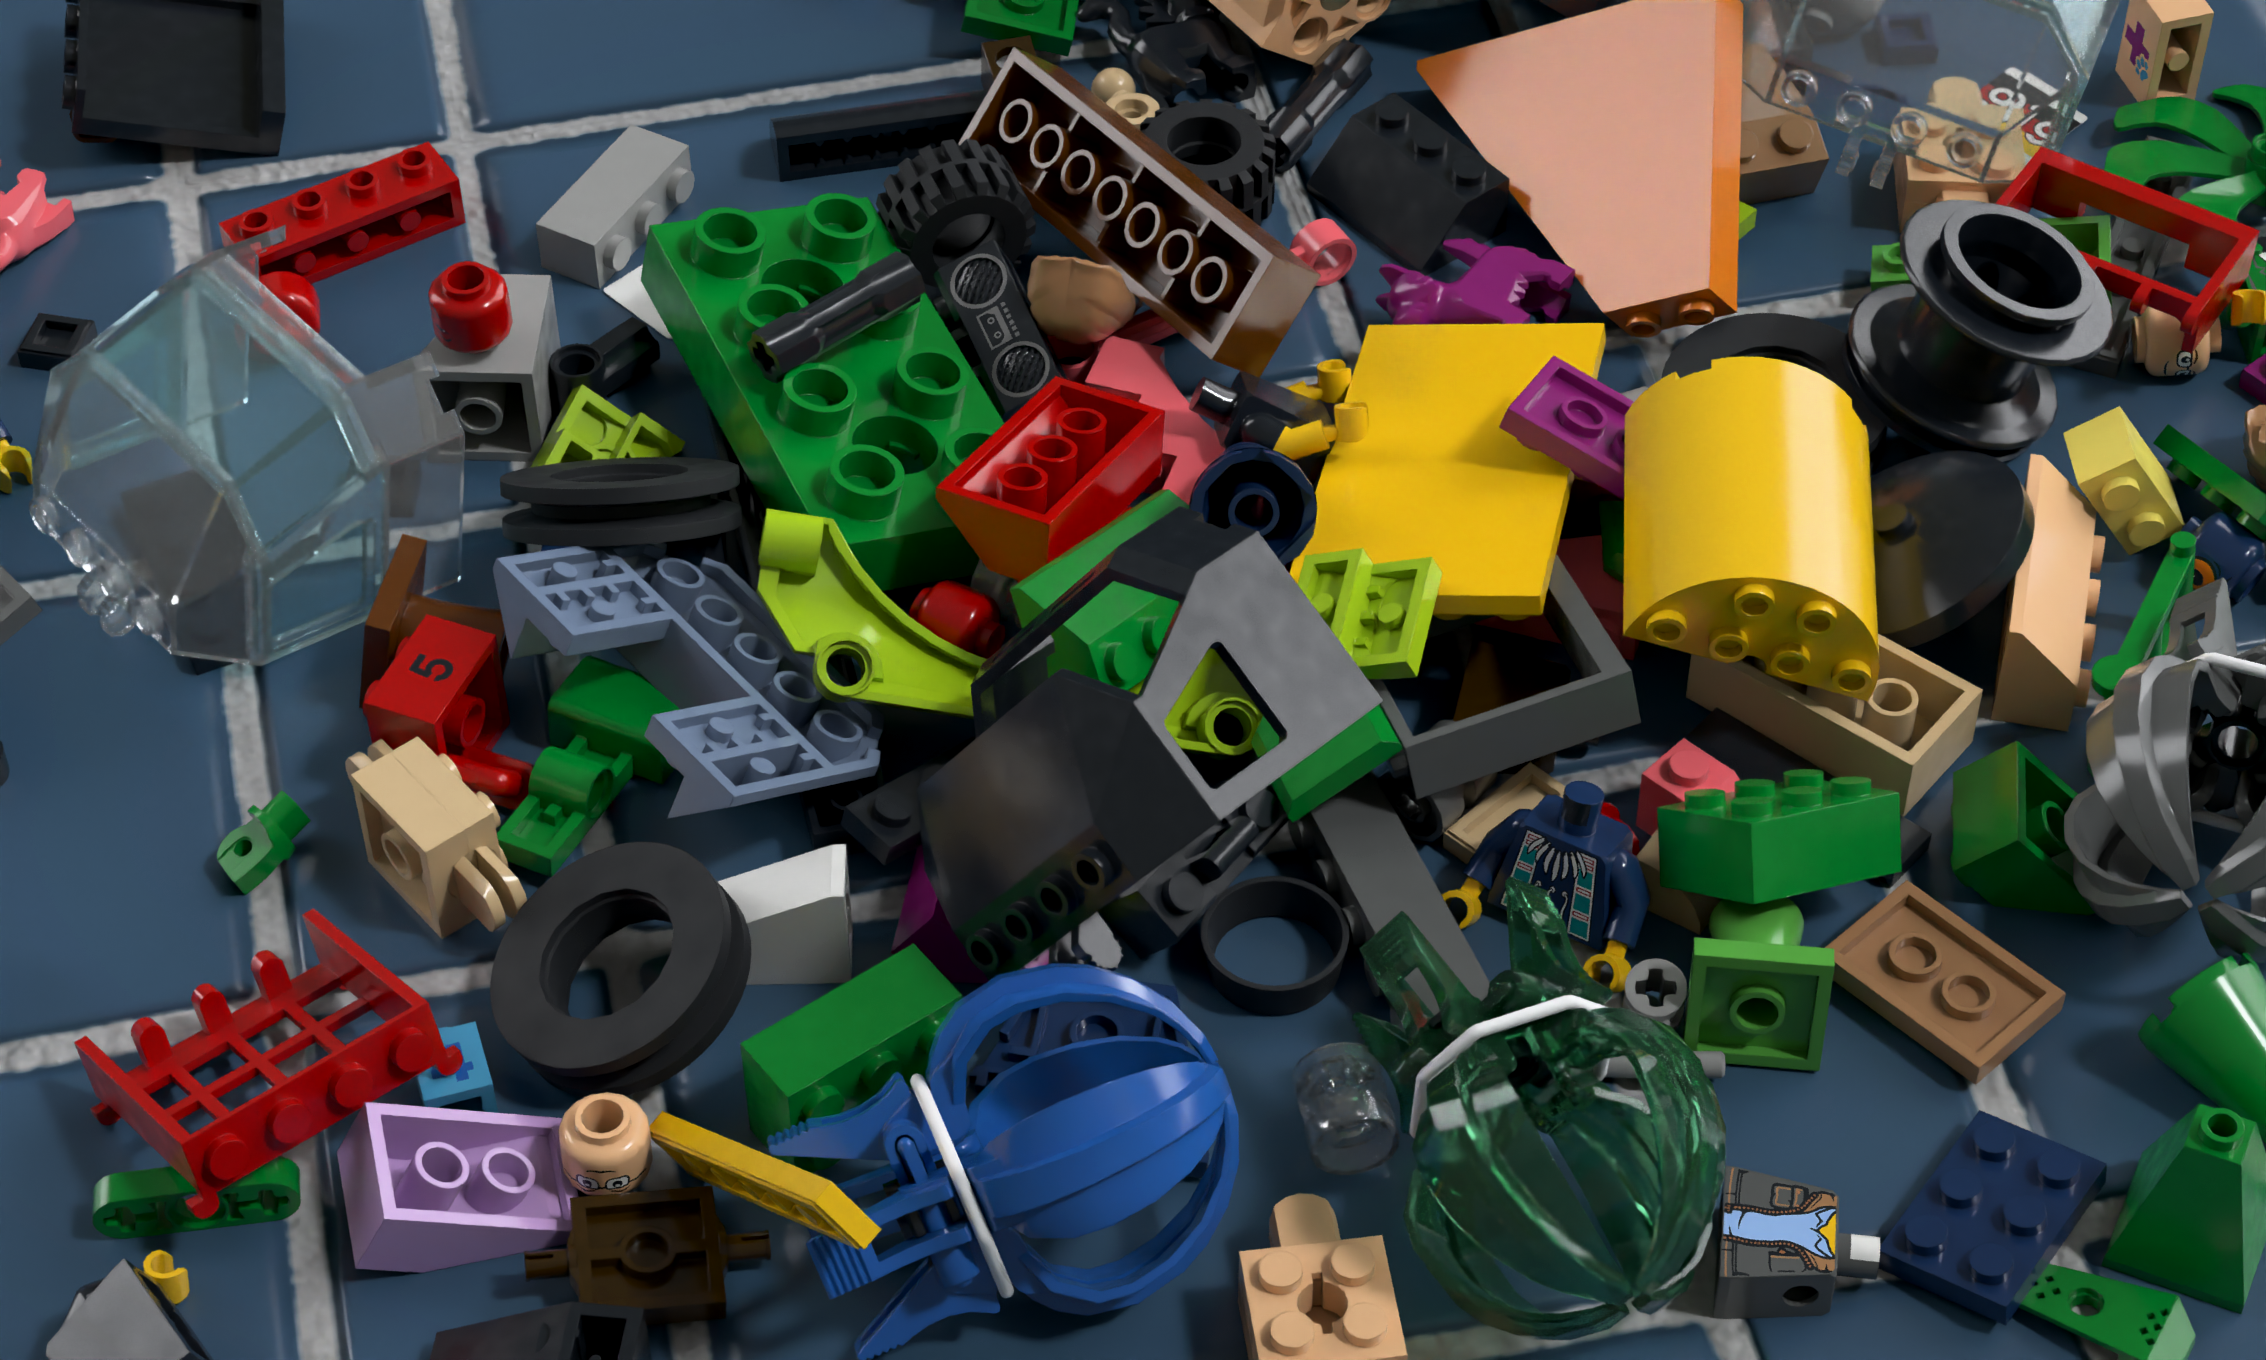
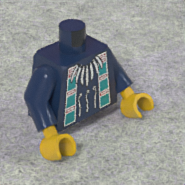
M1574 781L1566 785L1563 798L1557 795H1546L1533 810L1518 809L1488 831L1462 872L1467 877L1462 887L1450 890L1442 894V897L1448 908L1455 897L1461 898L1466 903L1467 915L1461 921L1460 929L1474 925L1480 918L1482 907L1478 897L1483 889L1490 891L1488 903L1596 950L1602 951L1607 945L1604 954L1591 956L1585 962L1582 969V979L1586 986L1595 987L1601 978L1603 966L1609 963L1614 972L1609 993H1618L1624 990L1627 975L1631 970L1629 962L1624 957L1627 949H1635L1650 904L1651 894L1638 857L1632 854L1633 833L1626 824L1601 814L1605 796L1600 787L1586 781Z

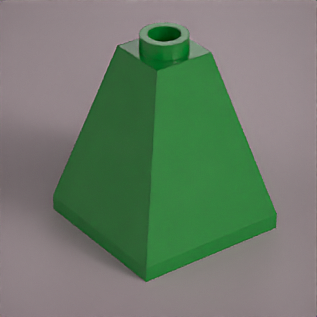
M2199 1103L2145 1149L2139 1159L2104 1255L2102 1266L2242 1314L2266 1243V1152L2257 1123L2240 1117L2232 1110L2212 1108Z

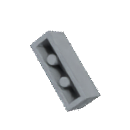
M631 124L536 223L542 268L600 289L616 271L622 270L626 266L630 256L647 239L649 225L661 224L680 203H684L689 198L695 181L694 174L691 171L689 145Z

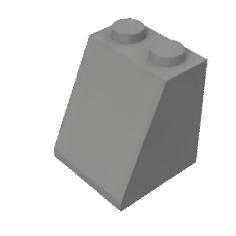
M500 274L507 284L513 323L509 335L498 346L478 354L459 353L445 347L435 336L411 363L410 376L425 459L534 461L552 426L554 400L549 361L551 355L561 348L551 275Z

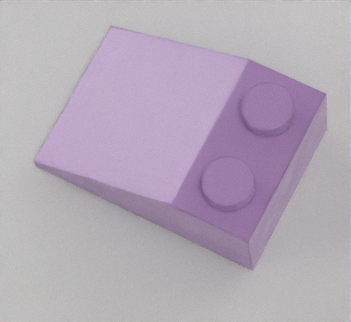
M365 1102L337 1151L355 1269L425 1273L514 1255L524 1251L567 1244L572 1230L570 1198L578 1197V1192L563 1172L558 1134L562 1118Z

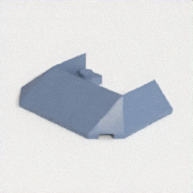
M665 543L620 546H573L496 558L493 574L511 659L560 651L564 656L615 648L660 693L680 708V710L652 715L644 735L666 758L667 762L684 776L667 819L738 806L875 776L881 752L877 750L878 740L883 731L885 716L872 704L855 701L837 703L826 699L819 693L813 682L814 656L795 654L758 594L728 565L703 557L698 567L682 559L666 556L667 544ZM827 661L826 671L829 678L837 685L843 687L852 686Z

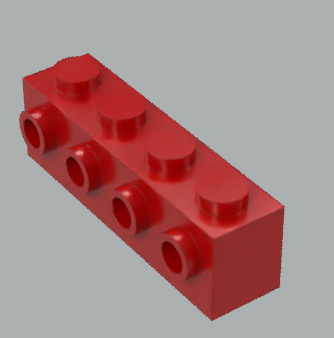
M428 141L364 167L353 169L346 174L318 185L299 190L292 195L264 206L248 210L243 214L220 222L219 227L228 268L247 292L249 286L260 276L273 271H289L303 276L308 282L313 284L464 224L466 221L459 178Z

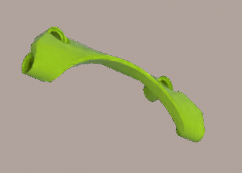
M766 508L758 556L760 571L756 593L795 654L814 656L813 682L818 692L826 699L837 703L855 701L974 720L971 684L981 665L987 659L969 653L938 637L909 617L888 598L861 567L834 519ZM1209 648L1164 722L1166 729L1183 752L1207 755L1209 758L1217 761H1231L1253 748L1251 740L1263 718V714L1215 649ZM837 654H846L853 657L861 668L860 681L852 686L845 687L835 684L829 678L826 671V663L829 658ZM1145 679L1128 691L1139 694ZM1219 713L1231 714L1240 721L1243 727V737L1238 746H1229L1217 739L1213 723Z

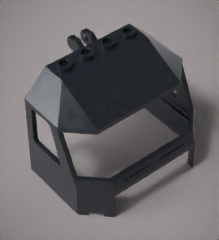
M1179 506L1115 548L981 665L971 684L976 739L917 788L925 873L954 934L965 947L972 963L982 970L989 981L999 974L1021 970L1048 949V964H1083L1114 971L1118 968L1117 965L1124 955L1121 954L1122 947L1119 946V941L1114 940V934L1099 915V910L1383 702V699L1258 531L1237 524H1233L1227 529L1203 522V513ZM1113 581L1179 602L1139 694L1065 668H1061L1048 678L1047 657L1055 653V643L1051 634ZM1209 648L1215 649L1279 736V744L1217 789L1208 786L1168 732L1164 722Z

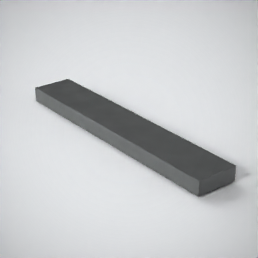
M2147 135V137H2146V139H2145V140H2163V141H2169V140H2165V139H2161V138H2157V137H2153V136H2148V135ZM2158 177L2149 180L2145 186L2178 199L2189 191L2194 177ZM2114 215L2111 223V263L2154 280L2171 237ZM2112 292L2113 329L2108 343L2096 356L2085 362L2069 365L2068 367L2113 379L2116 378L2132 338V317L2140 316V314L2129 310L2131 299Z

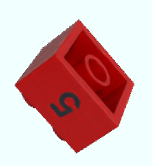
M426 614L411 636H406L401 641L394 661L382 678L375 680L365 694L363 714L367 717L372 744L383 739L392 750H395L418 736L437 756L442 753L448 756L452 753L468 758L471 746L491 751L510 724L496 635Z

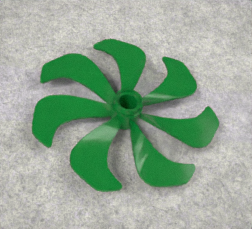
M2240 84L2221 87L2212 91V97L2241 104L2250 108L2261 122L2264 133L2256 135L2252 143L2217 109L2197 100L2183 97H2160L2119 107L2113 123V128L2117 132L2143 127H2161L2184 134L2212 150L2163 140L2129 141L2118 144L2108 151L2104 170L2143 186L2149 180L2167 176L2220 179L2196 187L2178 199L2237 222L2238 214L2250 202L2266 207V88ZM2258 243L2256 244L2254 255L2262 253L2263 247Z

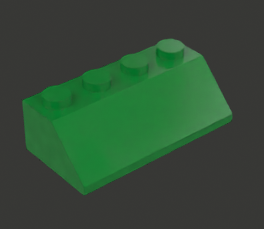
M1159 490L1011 587L1010 592L1022 629L1120 544L1177 507L1181 506L1189 509V505L1171 490ZM1113 581L1051 634L1055 643V653L1047 657L1048 678L1061 668H1065L1128 691L1146 678L1179 602Z

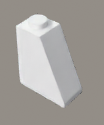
M846 844L829 845L718 881L739 906L749 928L751 964L746 985L846 983L852 979L853 925Z

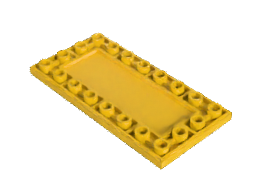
M1605 323L1368 325L1352 375V381L1344 402H1366L1369 417L1368 432L1362 440L1354 443H1344L1336 440L1330 453L1327 454L1315 491L1317 516L1314 534L1302 553L1294 558L1289 573L1298 584L1305 555L1363 548L1373 564L1432 557L1442 571L1432 614L1435 617L1443 620H1455L1465 615H1498L1504 620L1516 621L1529 616L1542 615L1575 474L1570 468L1546 454L1523 446L1515 436L1499 428V425L1508 407L1553 355L1597 380L1606 343Z

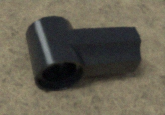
M631 317L590 345L579 343L565 345L551 355L549 365L554 409L557 416H559L572 390L581 384L608 401V394L660 359L659 342L652 336L647 324Z

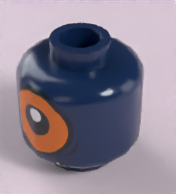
M2217 512L2209 516L2204 522L2193 516L2180 530L2190 532L2196 537L2193 590L2223 577L2228 585L2229 599L2239 603L2251 592L2265 574L2266 561L2263 560L2266 551L2265 542L2236 521L2229 513Z

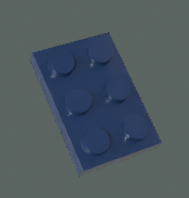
M1979 1110L1880 1245L1878 1269L2006 1326L2021 1305L2023 1299L2106 1183L2107 1163Z

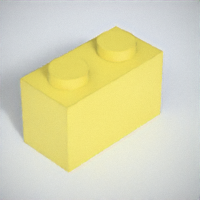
M2120 406L2063 433L2078 486L2128 555L2155 545L2183 528L2184 521L2169 475Z

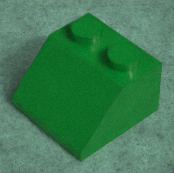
M2015 741L1953 772V803L1951 804L1953 852L1950 856L1953 872L1964 886L1973 888L1995 907L2091 915L2095 912L2081 896L2073 882V854L2066 844L2064 837V815L2078 793L2019 741Z

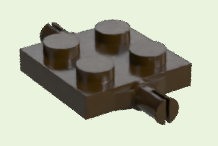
M712 1186L570 1198L572 1230L567 1240V1248L532 1252L524 1251L526 1282H530V1280L569 1277L570 1284L577 1294L579 1302L644 1308L647 1326L726 1319L727 1301L724 1280L728 1271V1263L771 1260L768 1230L726 1234L725 1227L716 1215Z

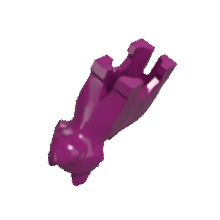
M1472 238L1444 240L1442 248L1470 267L1457 281L1449 284L1392 263L1384 264L1379 269L1380 274L1391 286L1390 293L1378 295L1375 301L1384 311H1387L1393 320L1392 325L1528 324L1530 322V314L1526 312H1540L1543 314L1545 322L1557 323L1568 312L1571 301V294L1562 289H1569L1573 285L1575 269L1555 260L1541 259L1535 253L1529 252L1528 249L1514 248L1513 246L1490 248L1485 244L1477 243Z

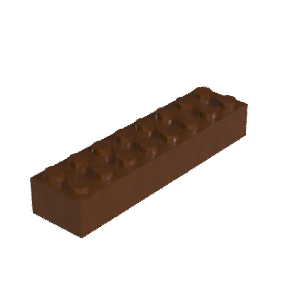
M1013 47L958 145H961L965 139L977 140L980 147L989 144L996 148L998 154L1003 155L1008 161L1032 208L1096 263L1112 266L1120 272L1128 290L1211 360L1260 378L1321 277L1318 272L1065 70L1016 47Z

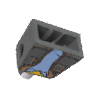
M1725 1166L1718 1212L1713 1318L1746 1319L1823 1316L1830 1312L1836 1276L1877 1279L1880 1259V1237L1839 1233V1196L1833 1190L1740 1167Z

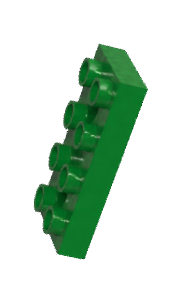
M827 193L813 198L807 205L755 212L719 207L703 212L694 220L649 225L641 282L764 508L834 519L859 564L882 591L993 572L988 570L937 501L936 487L992 436L1004 422L926 293L921 294L920 302L885 322H876L819 355L814 363H804L790 369L779 383H773L765 379L763 373L750 356L747 342L751 340L752 332L787 312H797L855 279L860 271L895 251L901 252L869 198H856L841 193Z

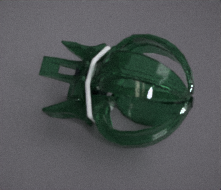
M1509 877L1505 882L1511 970L1499 973L1489 982L1487 997L1482 1001L1474 997L1409 916L1401 911L1360 947V951L1363 953L1366 963L1370 966L1369 969L1373 972L1372 975L1376 978L1377 984L1394 1007L1404 1030L1393 1023L1359 1012L1353 1014L1352 1020L1356 1022L1355 1026L1359 1028L1358 1032L1362 1034L1361 1038L1365 1040V1046H1369L1368 1052L1384 1067L1395 1086L1400 1104V1129L1402 1133L1411 1135L1414 1138L1412 1151L1418 1166L1412 1174L1403 1213V1219L1413 1250L1422 1259L1426 1268L1456 1305L1481 1323L1533 1340H1573L1613 1327L1630 1314L1625 1303L1633 1296L1635 1299L1631 1303L1639 1313L1651 1315L1666 1308L1687 1291L1695 1275V1266L1702 1259L1713 1229L1712 1214L1725 1177L1726 1126L1714 1086L1705 1075L1701 1060L1671 1026L1624 1008H1608L1603 1006L1612 997L1613 992L1610 988L1593 980L1579 964L1567 935L1565 921L1561 920V914H1558V909L1554 907L1555 903L1551 902V896L1547 895L1548 891ZM1417 967L1427 981L1440 1009L1435 1016L1404 979ZM1620 1056L1628 1058L1634 1067L1648 1106L1635 1097L1612 1092L1606 1084L1601 1082L1607 1074L1610 1058ZM1538 1131L1551 1136L1593 1210L1623 1273L1573 1193ZM1493 1257L1533 1282L1564 1294L1588 1298L1605 1304L1566 1313H1542L1514 1290L1496 1265Z

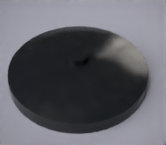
M1945 451L1931 453L1901 462L1870 477L1878 634L1907 649L1933 640L1968 621L1993 601L2008 585L2029 551L2035 528L2034 509L2030 497L2015 473L2000 460L1977 452Z

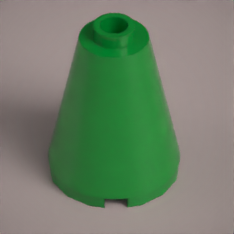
M2242 953L2239 964L2232 956L2222 959L2177 989L2168 997L2174 1005L2171 1014L2161 1023L2155 1014L2152 1013L2143 1023L2138 1032V1037L2149 1052L2220 1108L2232 1110L2240 1117L2256 1122L2261 1139L2266 1143V981L2248 953Z

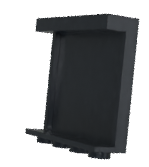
M65 0V3L71 4H67L64 38H73L75 40L66 39L63 73L73 75L64 76L62 109L72 110V133L279 156L286 115L283 0Z

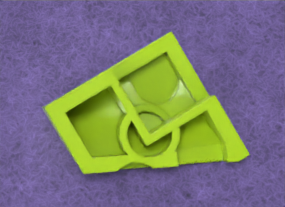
M581 384L572 390L531 467L597 459L672 457L682 450L686 442L642 412L630 417Z

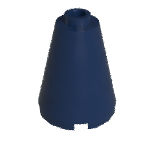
M1240 442L1224 450L1201 473L1192 490L1189 509L1203 513V522L1227 529L1231 525L1237 524L1258 531L1284 566L1298 557L1312 538L1316 524L1317 500L1309 477L1296 462L1286 455L1253 442Z

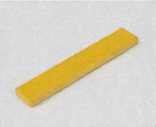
M663 1111L649 1126L651 1139L690 1176L857 1250L859 1248L865 1250L882 1230L830 1180Z

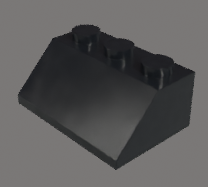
M1392 93L1351 116L1307 182V192L1404 268L1428 276L1457 259L1442 248L1444 240L1472 238L1477 243L1484 244L1506 231L1510 178L1396 93Z

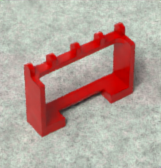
M2043 146L2039 148L1995 203L2029 213L2034 208L2056 218L2080 217L2085 213L2086 205H2089L2189 244L2184 268L2211 278L2197 297L2085 252H2079L2094 270L2106 290L2131 299L2130 311L2142 315L2149 306L2178 319L2181 323L2180 331L2184 332L2181 350L2191 354L2232 299V292L2238 290L2248 277L2260 230Z

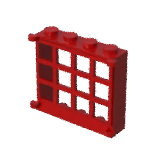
M314 908L302 914L320 961L318 965L290 980L285 965L280 958L269 950L258 952L252 958L251 970L262 996L233 1013L230 1012L224 995L218 989L208 983L199 985L192 993L191 1002L203 1030L173 1047L170 1046L164 1029L150 1017L138 1019L131 1028V1036L143 1064L127 1073L87 1036L74 1042L94 1092L102 1100L101 1103L90 1108L92 1115L103 1125H112L122 1117L196 1189L197 1195L186 1200L185 1203L187 1208L200 1219L208 1218L217 1211L219 1207L218 1191L359 1110L365 1102L376 1100L432 1066L443 1075H452L462 1065L463 1057L461 1051L455 1045L445 1049L428 1001ZM338 987L342 990H349L358 998L356 1001L319 1022L303 1009L304 1006ZM371 1010L386 1021L346 1045L332 1034V1032ZM285 1017L302 1030L300 1033L263 1054L259 1053L246 1041L248 1038ZM315 1042L329 1053L326 1057L289 1078L275 1067L278 1063ZM229 1049L245 1062L244 1065L205 1087L189 1074L190 1071ZM258 1075L272 1086V1088L232 1111H229L217 1100V1098ZM174 1082L188 1097L164 1110L149 1095ZM200 1108L215 1120L192 1134H189L177 1122Z

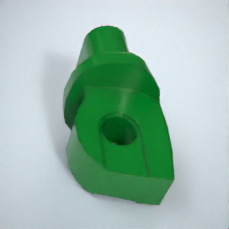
M282 790L262 810L252 805L247 812L253 819L246 825L231 831L218 848V862L245 895L262 883L284 859L287 861L296 850L295 845L291 841L311 822L297 803Z

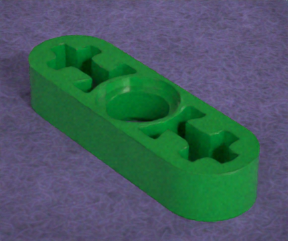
M282 1156L276 1157L218 1191L219 1207L212 1216L205 1219L196 1217L187 1208L185 1201L188 1199L182 1197L197 1194L196 1189L172 1166L113 1173L100 1179L93 1188L92 1222L96 1230L106 1236L118 1239H131L282 1220L293 1215L300 1207V1169L292 1160Z

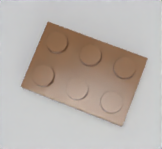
M1908 880L1825 947L1834 949V982L1975 1085L2062 1010L2066 996L2063 990Z

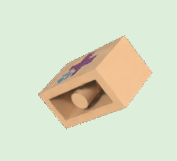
M2129 0L2115 71L2137 102L2160 97H2183L2195 100L2214 11L2205 0Z

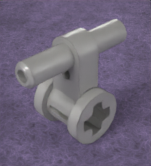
M1647 959L1636 964L1626 978L1622 1015L1628 1028L1640 1036V1050H1611L1605 1077L1641 1078V1085H1669L1670 1078L1722 1079L1725 1076V1054L1722 1051H1670V1034L1679 1027L1682 1021L1687 995V982L1682 971L1675 964L1664 959ZM1646 992H1659V998L1663 1005L1660 1007L1649 1006V998ZM1589 1050L1586 1053V1074L1594 1069L1597 1050Z

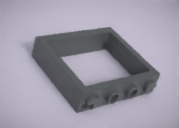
M1557 554L1542 613L1583 679L1414 737L1383 680L1368 679L1383 699L1380 706L1403 746V749L1386 760V763L1393 778L1405 777L1416 799L1641 723L1632 671ZM1432 615L1427 639L1497 615H1465L1455 620H1443Z

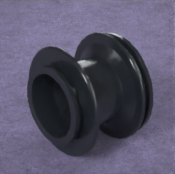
M1945 200L1930 203L1914 212L1906 221L1900 236V256L1905 272L1912 284H1894L1879 287L1864 295L1853 308L1848 322V330L1842 343V361L1846 375L1856 394L1868 409L1887 427L1909 442L1931 453L1971 451L1989 455L2001 462L2013 460L2025 453L2033 442L2042 438L2054 423L2058 410V397L2052 375L2047 366L2078 364L2099 354L2108 343L2113 329L2112 307L2104 286L2083 255L2066 237L2044 221L2021 210L1994 203L1975 200Z

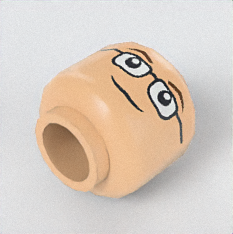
M2148 306L2141 316L2132 317L2134 362L2144 363L2145 369L2152 376L2202 373L2208 366L2210 353L2221 352L2222 336L2219 317L2191 354L2181 350L2184 332L2180 331V321L2169 314Z
M615 1093L591 1094L576 1101L564 1113L558 1134L563 1172L573 1187L590 1196L627 1193L637 1188L648 1176L653 1161L649 1121L647 1115L637 1102L625 1095Z

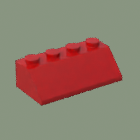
M1055 376L936 487V499L988 570L1013 578L1019 583L1115 520L1161 474L1165 410Z

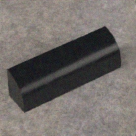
M989 89L771 118L769 122L770 140L780 182L898 166L907 157L912 160L919 156L918 150L930 145L932 149L941 146L942 141L952 139L958 145Z

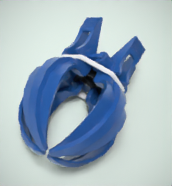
M1052 963L999 974L956 1002L936 1031L929 1052L926 1081L921 1074H914L910 1079L911 1088L906 1084L902 1074L897 1071L891 1075L878 1093L861 1105L835 1115L808 1118L805 1123L799 1122L798 1126L792 1125L790 1130L785 1128L782 1133L776 1132L775 1136L769 1135L767 1137L768 1149L771 1155L890 1161L889 1164L836 1186L860 1209L857 1198L884 1189L887 1198L863 1210V1212L882 1229L874 1239L902 1231L905 1241L876 1256L871 1243L865 1250L861 1248L857 1250L808 1228L812 1239L806 1241V1245L829 1299H834L903 1266L927 1257L855 1340L854 1346L859 1360L873 1359L874 1355L880 1356L882 1351L887 1353L890 1348L896 1349L897 1345L903 1346L927 1326L948 1316L968 1312L998 1313L1000 1312V1304L997 1300V1291H999L1002 1297L1009 1298L1014 1293L1012 1285L1032 1300L1059 1312L1090 1316L1136 1305L1183 1273L1208 1245L1229 1205L1239 1165V1117L1224 1070L1216 1062L1218 1058L1206 1036L1169 998L1131 976L1092 965ZM1060 1002H1111L1152 1014L1180 1032L1196 1050L1194 1051L1182 1043L1160 1037L1119 1035L1074 1042L1031 1056L1001 1072L970 1103L969 1109H967L965 1102L967 1063L988 1032L1020 1012ZM1216 1139L1210 1164L1188 1204L1156 1237L1120 1260L1091 1269L1050 1264L1029 1246L1019 1234L1021 1232L1029 1238H1077L1111 1227L1156 1202L1190 1174Z

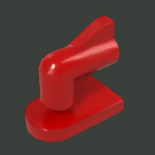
M471 746L468 758L452 753L448 755L456 765L462 781L474 794L479 791L485 793L493 804L509 809H517L529 794V779L534 767L529 762L475 746Z

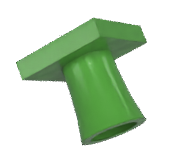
M1787 897L1758 904H1748L1728 899L1721 900L1713 909L1709 919V931L1712 939L1694 937L1682 1035V1051H1722L1725 1054L1726 1064L1819 1071L1835 968L1834 949L1800 946L1804 931V919L1796 904Z

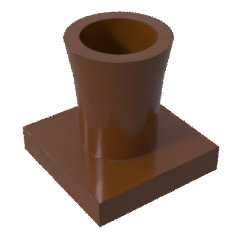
M402 534L366 620L359 708L363 709L364 697L369 686L375 680H380L394 661L401 641L406 636H411L426 614L495 634L502 675H504L510 653L501 609L476 607L423 596L427 540Z

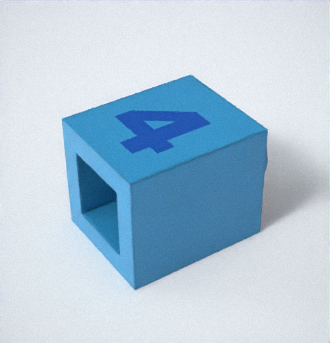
M476 1022L454 1027L438 1028L445 1049L455 1045L461 1051L463 1062L460 1069L452 1075H443L432 1066L415 1076L423 1107L498 1113L494 1087Z

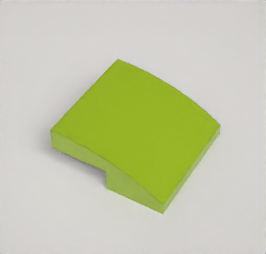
M1363 548L1305 555L1298 586L1366 678L1400 679L1418 676L1442 577V571L1434 559L1426 557L1373 564Z

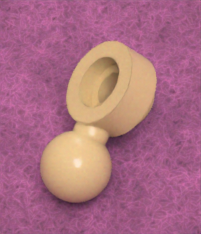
M1116 67L1104 69L1096 75L1092 82L1091 92L1139 130L1140 124L1147 117H1155V111L1160 109L1158 102L1154 98L1145 94L1135 93L1134 80L1123 69Z

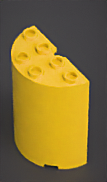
M1741 356L1711 360V369L1692 373L1682 378L1675 371L1651 385L1635 400L1625 414L1623 636L1727 664L1737 662L1746 655L1755 656L1765 663V674L1869 701L1875 690L1880 668L1869 438L1866 425L1862 424L1852 409V399L1845 391L1823 375L1806 367L1778 359Z

